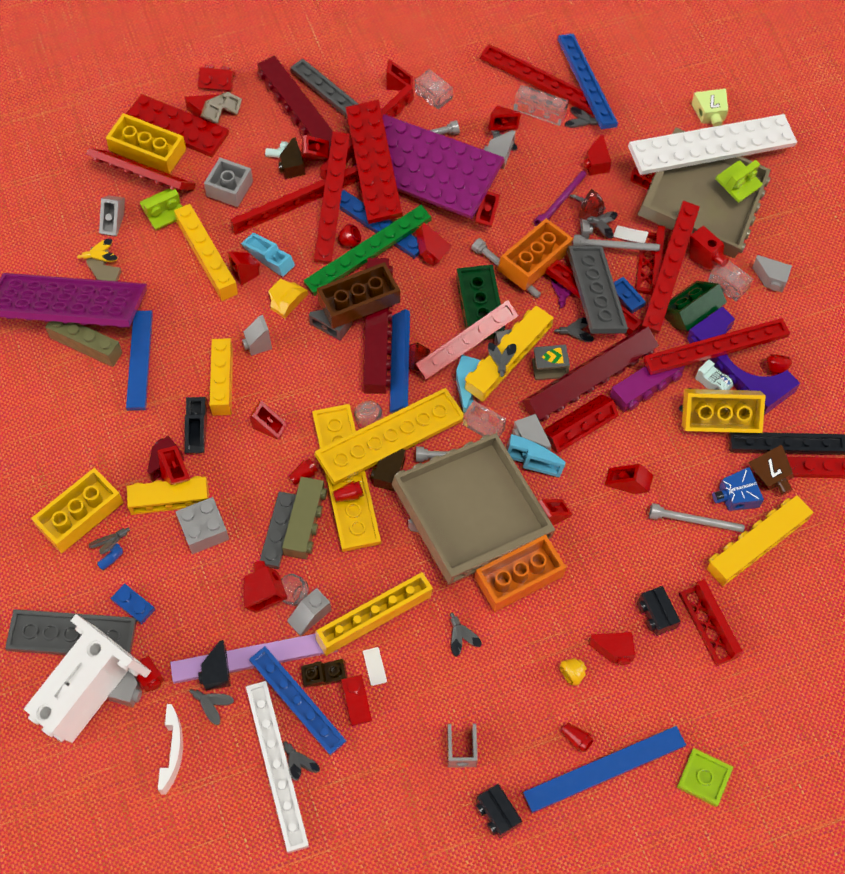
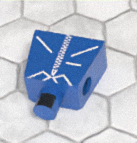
M750 467L724 478L719 485L720 491L712 493L714 502L716 504L725 502L730 511L760 508L764 500Z

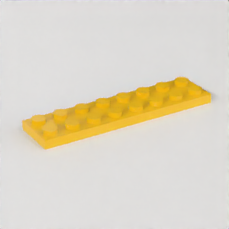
M444 388L316 450L314 455L333 485H336L378 464V461L400 449L407 450L465 421L466 416L448 390Z
M350 404L312 411L320 449L356 432ZM365 470L336 485H333L326 474L342 552L381 544ZM352 481L360 482L364 496L358 500L336 502L333 491Z

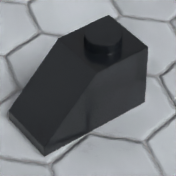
M224 640L217 643L202 662V671L198 672L199 683L203 684L206 690L231 686Z

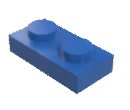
M624 277L614 282L619 301L629 312L634 313L645 306L646 301Z
M125 583L111 597V600L131 617L136 618L137 622L141 625L155 611L154 606Z

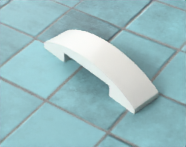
M167 704L165 719L166 728L168 731H173L169 768H160L158 791L162 795H165L174 783L183 754L182 728L172 704Z

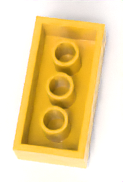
M124 113L106 136L109 151L168 174L171 173L186 151L183 136Z
M684 389L682 427L685 431L763 433L766 395L761 391Z
M93 468L31 519L41 533L62 554L124 502L120 493Z

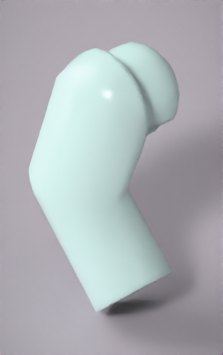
M282 141L277 149L266 148L265 156L280 158V154L288 145V142Z

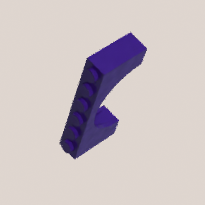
M722 306L691 328L687 340L689 343L726 334L732 328L735 318ZM727 354L710 359L716 369L732 380L733 386L737 390L761 391L766 395L764 415L794 394L800 385V382L788 370L775 376H756L738 368Z

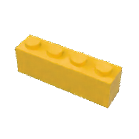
M231 338L212 339L210 408L213 416L232 414L233 347Z
M194 476L189 481L173 485L166 481L157 480L152 483H134L127 486V503L131 515L180 510L209 499L207 479L201 476Z

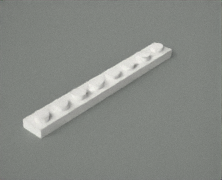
M263 681L246 686L287 853L308 848L309 844L292 778L289 773L267 682Z

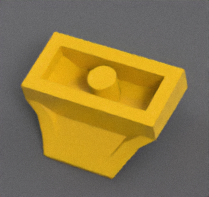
M281 278L268 291L271 298V310L284 319L308 295V290L295 282H288Z

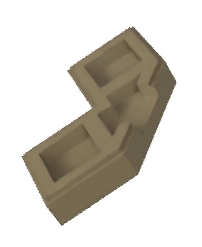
M225 92L206 100L200 117L216 124L222 109L237 115L242 98L230 92Z
M93 258L86 260L88 267L97 280L118 281L121 268L108 266L105 261Z

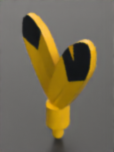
M104 239L94 246L90 252H82L81 255L77 256L79 259L93 258L105 262L118 260L115 254L105 252L111 247L112 239Z

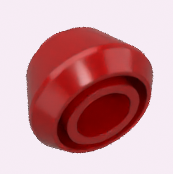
M347 224L340 231L338 239L345 247H356L361 242V234L355 225Z
M771 354L766 359L768 370L773 375L789 370L792 365L791 358L783 355Z

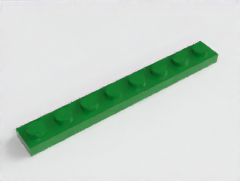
M422 205L416 207L304 279V284L316 296L317 288L347 276L367 263L368 258L376 257L415 232L423 223L427 224L432 221L431 215Z

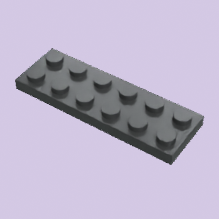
M568 246V257L590 333H626L628 327L603 246Z
M13 609L5 649L12 652L67 655L82 636L75 630L77 626L71 622L75 613ZM77 614L96 626L131 654L137 622L136 618Z

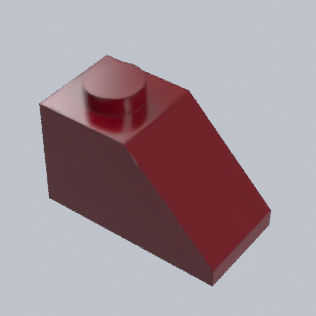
M169 436L159 439L152 446L148 466V474L152 482L161 477L158 450L176 446ZM178 448L182 460L184 461L182 451Z

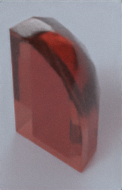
M593 189L588 192L580 209L579 218L584 220L591 216L598 217L604 212V202Z
M419 343L409 345V370L419 371L415 364L429 355L430 350Z

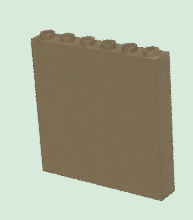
M675 127L672 134L682 133L686 131H683ZM742 156L655 172L637 215L673 230L683 200L700 206L691 234L705 226L724 243V254L735 258L738 253L743 252L746 246L744 240H747L751 230L749 226H752L756 219L754 213H757L761 203H759V200H762L766 192L764 187H767L771 177H768L771 169L762 165L759 166L756 177L763 183L762 187L740 203L715 178L739 160L745 166L753 162Z
M497 433L491 436L485 435L474 443L472 441L468 442L462 448L452 449L441 457L435 456L424 464L418 463L410 470H401L395 474L392 482L394 490L448 585L474 574L476 569L545 534L550 539L555 532L554 526Z

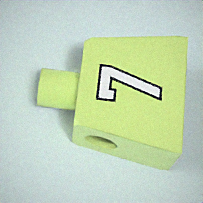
M726 89L694 92L691 104L701 123H712L713 127L723 125L722 121L726 119L728 113Z

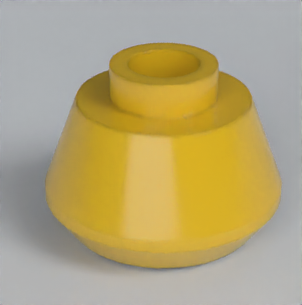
M575 658L562 661L560 664L562 675L570 685L578 686L586 675V666L580 659L578 661Z

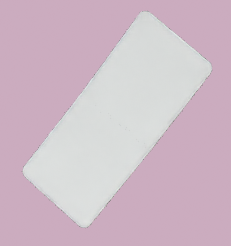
M617 226L613 237L645 243L648 232Z
M379 648L364 650L363 655L371 686L386 683L387 679Z

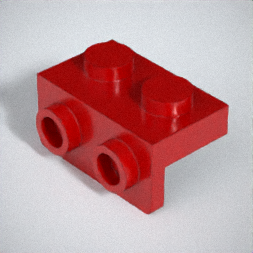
M212 65L199 67L198 88L232 92L235 72L230 67L222 66L221 69H216Z

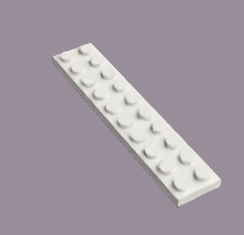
M782 114L632 141L628 147L640 175L794 147L797 144V140L785 115Z

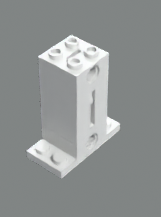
M77 614L71 619V622L77 626L75 630L82 636L24 708L30 714L28 718L33 723L43 726L42 731L50 737L54 736L61 742L67 740L71 743L77 738L128 671L136 677L140 674L145 678L151 672V670L100 629Z

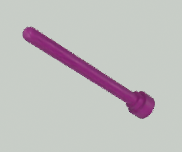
M581 171L544 214L538 215L535 218V226L540 224L545 218L550 221L549 218L586 177L585 171Z

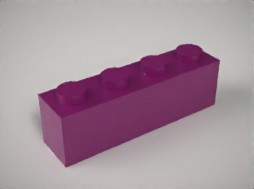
M645 366L613 386L610 397L623 413L629 409L633 410L639 405V402L649 400L658 390L662 391L672 381H678L683 376L682 373L685 366L650 375Z

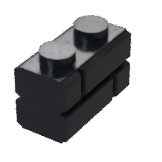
M663 586L640 595L638 602L639 610L641 613L646 614L648 618L646 620L647 626L650 631H654L656 636L679 627L681 621Z
M496 784L476 798L477 804L475 807L481 817L486 816L489 821L487 827L493 836L497 834L500 839L522 824L521 818L499 784Z

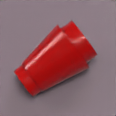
M310 459L303 460L288 477L296 485L300 482L301 477L311 478L315 476L318 469Z
M352 481L333 491L336 502L358 500L364 496L359 481Z
M569 722L561 731L578 751L586 752L594 741L590 733Z

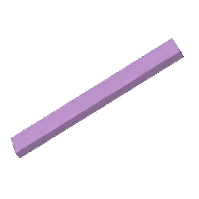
M316 634L227 651L229 673L255 668L249 659L264 646L268 648L280 663L323 655L324 652L315 639ZM208 655L170 662L173 683L199 679L198 672L202 671L201 664Z

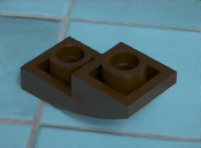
M344 659L327 663L320 661L301 666L304 687L339 683L341 679L348 678Z

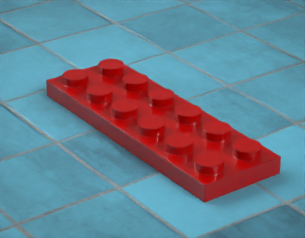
M140 94L126 113L183 136L187 148L211 158L229 135V129L144 94Z
M88 148L87 155L92 156V160L96 162H105L110 167L123 169V172L137 174L139 178L154 180L155 184L170 186L169 189L171 190L176 189L178 192H187V190H194L196 185L193 182L106 150Z

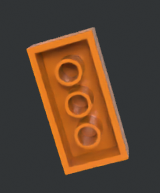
M545 218L501 256L497 270L525 291L545 274L546 269L556 260H561L567 254V248L572 245L574 238Z
M545 534L476 569L475 580L493 611L496 612L562 578L565 575L566 566Z

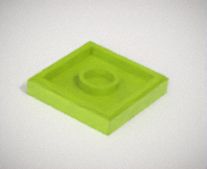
M693 748L677 788L717 807L733 766Z

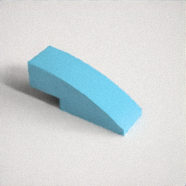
M254 232L241 243L257 260L281 276H284L295 266L290 254L280 250L276 243Z
M511 434L506 449L513 460L523 462V468L556 477L561 476L566 463L564 460L533 441Z

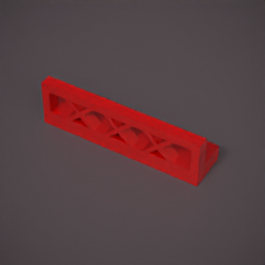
M658 226L656 233L648 232L647 238L655 239V242L652 244H660V251H649L653 257L648 260L643 255L648 250H639L636 291L638 293L652 295L662 264L665 226ZM648 266L652 272L646 275L642 268ZM646 280L651 287H640V283Z
M599 395L543 430L551 441L554 451L559 453L615 419L619 414L613 399Z
M705 579L698 581L695 587L680 592L679 595L715 665L719 666L738 658L743 651ZM696 593L699 598L698 605L689 602L687 595ZM698 610L707 614V623L698 619ZM708 628L716 631L718 635L716 641L708 638L706 635ZM717 646L725 649L728 656L719 659L715 652Z

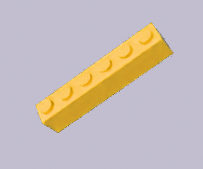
M191 204L174 210L178 226L221 301L237 295L236 281Z
M537 305L532 310L529 309L524 314L522 321L516 322L512 331L509 334H505L497 346L501 354H503L508 345H516L515 355L506 365L504 376H500L498 366L490 354H488L489 356L486 359H482L478 363L477 369L474 372H469L466 376L465 390L483 402L551 329L554 317Z
M795 496L793 499L787 498L780 505V509H773L767 514V519L764 521L760 519L752 526L753 529L750 532L744 531L738 537L739 540L737 542L727 544L723 549L724 552L720 555L718 553L714 554L708 560L710 563L707 570L724 587L806 523L814 512L798 496Z
M421 572L316 630L315 639L325 656L431 598L433 588Z

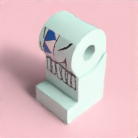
M710 359L698 369L695 379L707 389L730 390L733 387L732 380L716 369Z

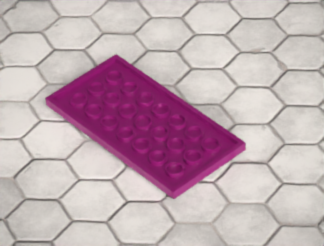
M384 114L383 121L398 191L472 219L503 165L504 157Z
M3 273L0 277V317L7 319L43 320L45 322L80 323L83 325H110L121 328L130 327L147 291V286L145 283Z

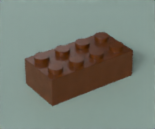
M385 262L317 288L318 301L333 329L400 303V289Z

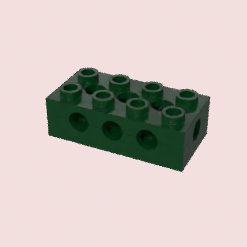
M493 264L457 268L456 282L464 326L467 329L499 307L501 303ZM505 325L496 332L505 330ZM495 332L484 340L495 339Z

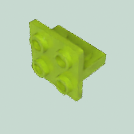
M739 160L717 175L715 179L740 203L762 187L763 183L756 177L758 174L757 169L761 164L755 160L745 166Z
M168 188L140 201V206L155 230L176 222L174 210L182 207L176 189L171 190Z

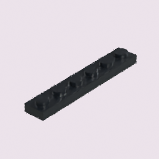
M729 433L730 452L767 453L782 445L785 453L845 455V434Z

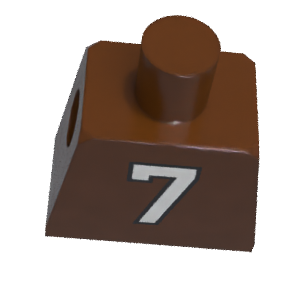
M782 445L748 462L769 490L778 487L782 495L792 491L788 480L794 478V474Z

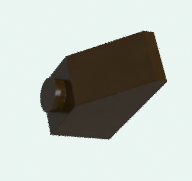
M296 137L291 139L280 154L278 167L280 173L284 174L285 179L305 175L304 162L301 158Z
M400 449L378 461L377 468H373L371 473L374 487L395 491L392 482L395 474L403 470L406 449Z

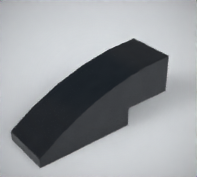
M186 397L185 453H205L207 398Z

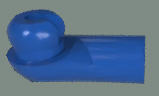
M118 543L110 550L109 554L97 562L100 569L105 570L123 554V548Z

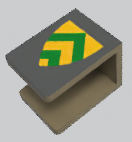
M566 344L534 348L535 358L532 359V365L536 381L558 379L569 372L570 363Z

